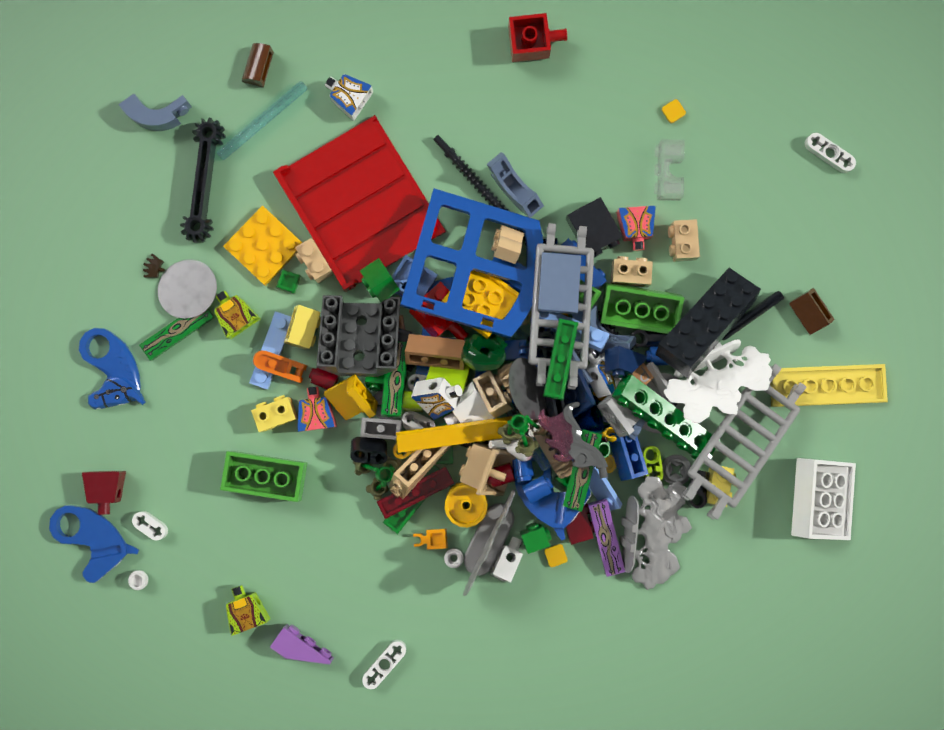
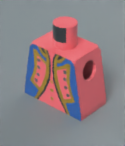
M655 206L619 208L616 212L623 241H632L633 251L645 250L644 240H649L653 237Z
M319 387L307 388L308 399L299 400L298 432L337 427L329 400L326 397H320Z

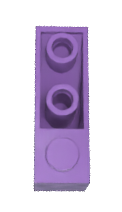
M286 624L270 646V648L285 659L330 664L334 659L328 649L324 647L321 649L316 645V641L313 638L303 636L299 633L300 630L292 624L290 626Z

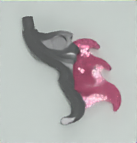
M573 402L566 405L563 412L555 417L545 416L542 409L538 416L539 423L543 429L552 435V440L546 438L545 441L549 446L560 452V455L554 454L553 457L559 462L573 460L572 466L576 468L596 467L599 470L600 479L607 478L606 467L608 465L604 456L596 447L581 439L582 431L572 415L573 408L578 407L580 403Z

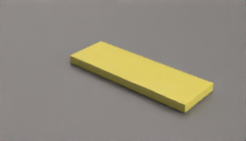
M885 364L782 368L770 383L772 388L786 398L795 384L798 385L800 382L804 384L806 389L795 402L797 406L888 402ZM771 397V407L784 406Z

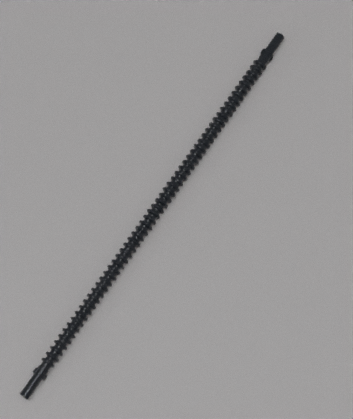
M437 135L433 140L445 152L444 155L453 161L452 165H456V169H460L459 172L464 173L463 177H467V181H471L470 184L474 185V189H478V193H482L481 197H485V201H489V205L509 211V209L504 208L505 205H501V200L498 201L497 196H493L494 192L491 193L490 188L487 189V185H483V180L480 181V177L475 176L476 172H472V168L469 169V165L464 164L465 160H461V156H457L455 149L450 148ZM524 233L522 242H523V241L526 242V240H525V233ZM598 311L599 321H601V311ZM601 323L606 331L618 335L619 331L616 332L615 327L612 328L609 324Z

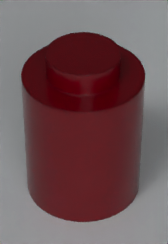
M317 367L316 369L312 368L309 374L312 384L326 390L337 385L340 377Z
M511 463L492 468L507 474L504 482L489 476L487 484L492 485L494 488L516 481Z

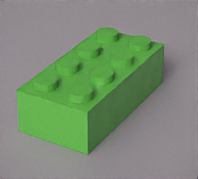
M226 451L220 490L299 502L302 500L308 462L238 451Z

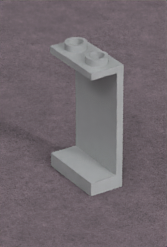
M653 362L645 364L654 377L646 386L665 398L666 395L663 391L667 389L668 381L665 380L659 368ZM612 393L602 400L597 407L619 437L628 436L635 431L633 426L640 418L635 417L628 408L620 406L617 400L612 397Z

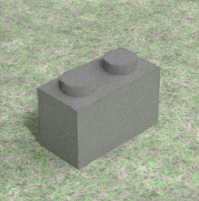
M362 417L360 437L396 440V432L402 431L401 420Z

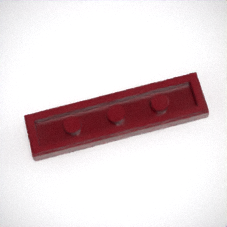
M445 466L422 478L404 499L391 494L377 501V504L386 519L455 483Z

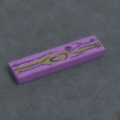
M603 499L588 503L606 577L625 572L608 500Z

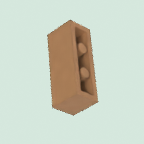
M409 334L405 349V362L409 365L464 370L465 363L461 359V352L466 340Z

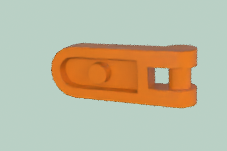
M264 350L256 352L253 356V364L258 369L302 383V374L304 370L306 371L308 365ZM292 366L296 367L295 374H290Z

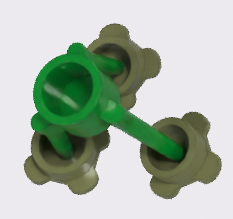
M515 415L511 420L507 421L508 424L498 429V434L502 436L503 443L509 445L513 440L520 439L518 446L515 448L516 453H522L526 457H530L533 455V451L539 447V443L533 441L531 437H535V435L545 436L547 434L545 429L547 420L545 417L532 420L529 415Z
M387 456V461L379 468L373 467L372 464L353 461L355 465L354 473L358 476L362 473L376 472V478L373 479L371 485L366 486V492L371 493L377 501L382 498L384 493L388 492L387 483L391 481L393 474L402 464L400 459H392L390 456Z

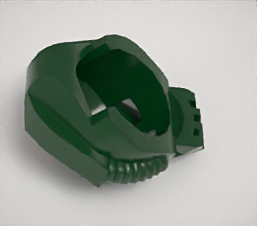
M473 334L464 343L461 359L475 372L496 370L505 361L506 353L504 349L508 344L503 339L501 340L500 337L497 338L495 334H492L488 339L481 334Z

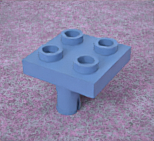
M407 255L404 256L391 276L400 289L395 294L403 297L413 259ZM425 266L423 267L417 288V294L423 297L438 277V274Z

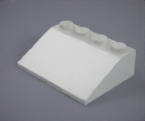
M797 458L792 536L809 539L851 540L856 463Z

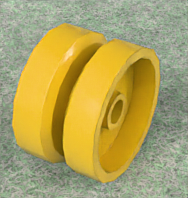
M458 482L449 489L446 495L444 507L446 515L452 523L459 527L468 528L476 526L487 513V496L476 494V488L463 482ZM469 502V507H464L463 503Z

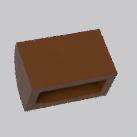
M262 43L252 44L242 82L264 88L274 54L270 45Z
M814 288L789 303L809 335L830 325L835 320Z

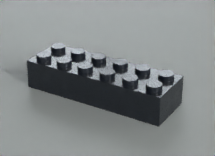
M728 268L658 344L656 356L688 378L755 303L761 288L731 268Z

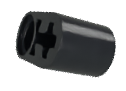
M355 437L351 440L350 458L357 463L383 464L387 461V442L381 438Z

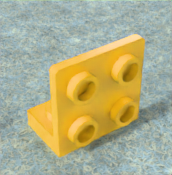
M356 375L324 391V396L345 420L361 412L365 413L369 418L376 415L377 400Z

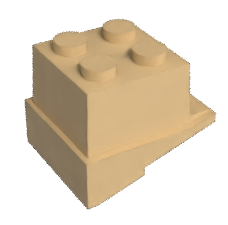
M480 441L469 446L466 453L468 460L466 464L461 466L459 471L461 476L460 482L476 488V494L504 496L508 483L493 488L492 485L487 484V480L491 476L504 482L507 474L492 468L509 462L513 468L512 460L515 459V456L507 452L506 449H490L489 444Z

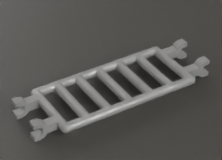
M548 223L546 244L540 243L536 246L528 362L531 365H537L536 386L544 387L546 382V366H549L550 358L536 357L537 346L553 347L554 339L538 338V328H557L558 320L539 319L538 297L542 252L586 255V266H581L580 274H585V285L580 284L579 292L584 293L583 304L578 303V311H583L582 323L579 322L577 330H582L581 342L575 341L573 348L581 350L580 361L571 360L567 389L575 390L578 385V369H586L588 366L594 250L585 247L587 227L579 226V230H577V247L554 245L556 224Z
M776 364L770 366L772 369L771 377L769 378L770 383L782 369ZM801 382L798 385L795 384L786 398L769 384L768 390L765 392L791 410L786 419H783L751 395L753 390L745 387L741 393L740 401L736 404L738 406L737 415L727 414L688 470V476L693 481L681 497L687 501L692 500L702 485L719 498L707 513V516L712 520L719 519L726 505L735 508L800 412V408L795 402L804 392L806 386ZM745 401L780 425L775 435L740 410ZM735 416L770 441L765 450L759 448L729 425ZM724 432L759 456L754 466L719 442ZM713 448L719 450L749 473L743 482L708 457ZM703 463L738 488L732 498L697 473Z

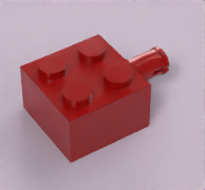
M547 13L509 17L508 30L512 62L548 59L551 53V42L567 41L566 28L559 30H550L548 28Z
M440 281L424 297L441 302L449 293V290ZM423 302L422 307L433 310L434 304ZM409 310L410 314L432 337H438L445 330H449L456 339L464 340L469 335L456 322Z

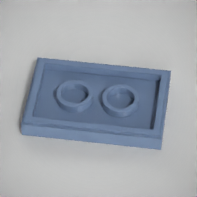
M542 252L538 311L567 314L578 313L580 255Z

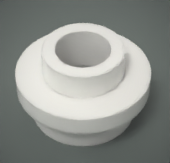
M456 548L449 549L445 553L444 561L448 567L457 568L463 563V554ZM456 555L458 559L451 561L450 556Z

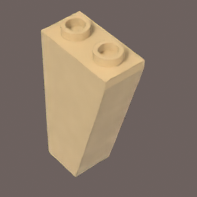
M451 446L417 450L393 474L389 484L390 491L395 496H400L404 499Z

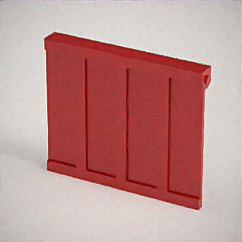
M375 115L290 166L284 165L273 171L345 292L354 289L356 285L362 282L363 275L360 270L379 258L386 268L416 250L429 203ZM438 218L431 240L446 233Z

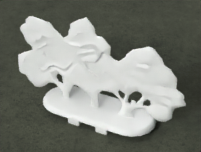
M733 340L724 345H721L719 342L686 380L670 379L667 389L663 392L670 402L685 404L683 408L684 418L691 420L693 423H700L708 418L713 406L718 407L722 413L737 415L738 406L736 404L740 401L742 395L738 391L740 386L748 387L754 391L768 390L769 378L772 373V369L768 365L771 361L769 354L760 353L753 346H746L742 350L741 356H734L731 354L740 347L741 340ZM745 356L748 360H743L741 357ZM723 358L728 360L726 367L720 370L715 369L712 363ZM732 360L735 362L740 360L744 363V366H738ZM706 366L708 367L703 376L694 373ZM677 370L675 371V377H684V375L679 373ZM692 379H693L694 382H695L694 385H692V384L690 383V381H691Z

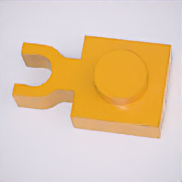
M447 528L426 530V536L422 533L413 534V537L418 536L421 538V542L414 544V547L427 544V550L448 548Z

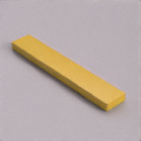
M512 416L396 432L397 452L500 439L502 436L498 434V429L508 424L507 421L511 420Z

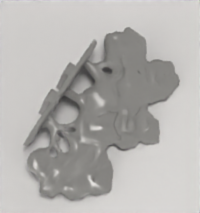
M647 476L645 482L641 483L638 487V493L643 499V505L639 508L636 497H629L626 506V516L622 517L621 525L624 526V536H620V544L623 546L622 560L625 571L630 573L633 570L636 558L639 566L634 569L632 579L635 583L644 584L646 590L653 589L656 584H664L671 575H674L680 569L677 557L669 551L668 545L670 543H677L683 533H687L692 529L687 517L680 516L677 513L686 502L681 495L687 488L682 486L679 481H676L665 489L659 477ZM647 505L651 506L650 509H645ZM639 514L645 517V521L640 529H638ZM642 534L645 537V545L638 551L636 550L637 535ZM640 555H646L649 558V563L642 561L643 557H640Z
M515 490L511 492L505 504L496 503L489 506L485 517L478 525L464 556V566L471 575L465 586L463 596H467L476 576L485 575L490 572L514 523V513L510 506Z

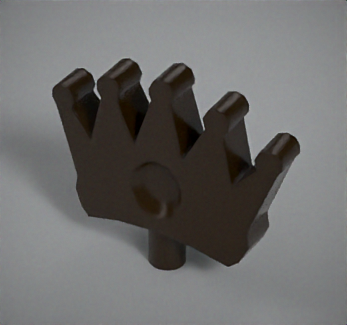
M151 254L154 259H146L151 264H143L149 268L143 269V271L149 274L143 277L159 278V271H165L164 268H161L164 261Z

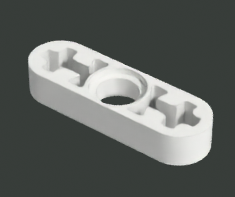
M813 133L806 138L805 148L839 172L848 173L856 166V160L851 154L821 134ZM814 139L817 140V142H816L817 145H815V146L812 145V143H813L812 140H814ZM826 149L834 150L835 156L833 158L827 157ZM845 160L848 161L846 168L843 166Z
M402 640L392 641L365 672L362 682L367 689L377 688L404 657L406 644ZM400 645L402 653L397 652L392 659L389 655L394 651L393 646L398 647ZM382 659L390 662V667L386 670L381 669L379 666V662ZM377 670L380 674L375 678L376 683H368L369 678L367 676L372 677Z

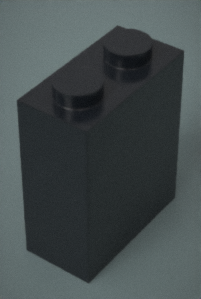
M601 197L566 216V221L576 239L579 226L587 227L585 247L594 250V258L604 253L603 249L607 247L612 249L620 244L619 241L623 236Z

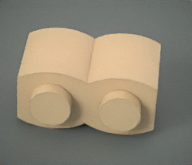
M502 225L500 230H496L493 238L494 242L491 248L494 251L493 257L516 264L521 252L524 233Z

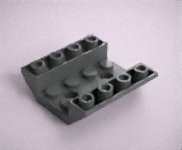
M323 295L316 367L338 376L379 377L395 371L397 365L400 297H390L380 303H344L342 296ZM363 318L367 320V323L365 325L357 324V321L359 319ZM362 353L365 357L363 360L357 361L354 359V356Z

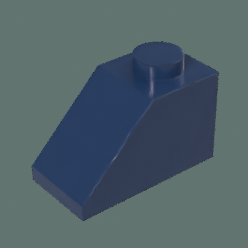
M622 346L605 350L604 372L612 375L614 378H624V375L633 373L647 360V356Z

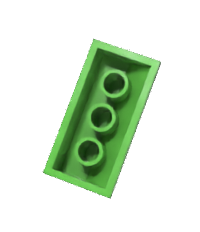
M605 283L600 323L668 334L680 321L685 297L680 294Z

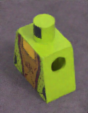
M222 291L216 296L221 305L215 308L214 312L226 338L233 339L261 320L240 296L235 295L230 298L226 291Z
M243 585L231 589L235 600L226 604L231 636L265 624L270 620V616L256 592L246 595Z

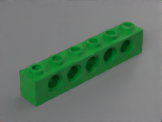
M633 375L621 378L612 395L620 406L631 410L635 417L646 421L650 428L657 429L664 438L672 440L679 449L691 454V458L694 460L697 459L713 435L698 423L685 419L682 411ZM713 448L710 454L708 455L710 459L716 448Z

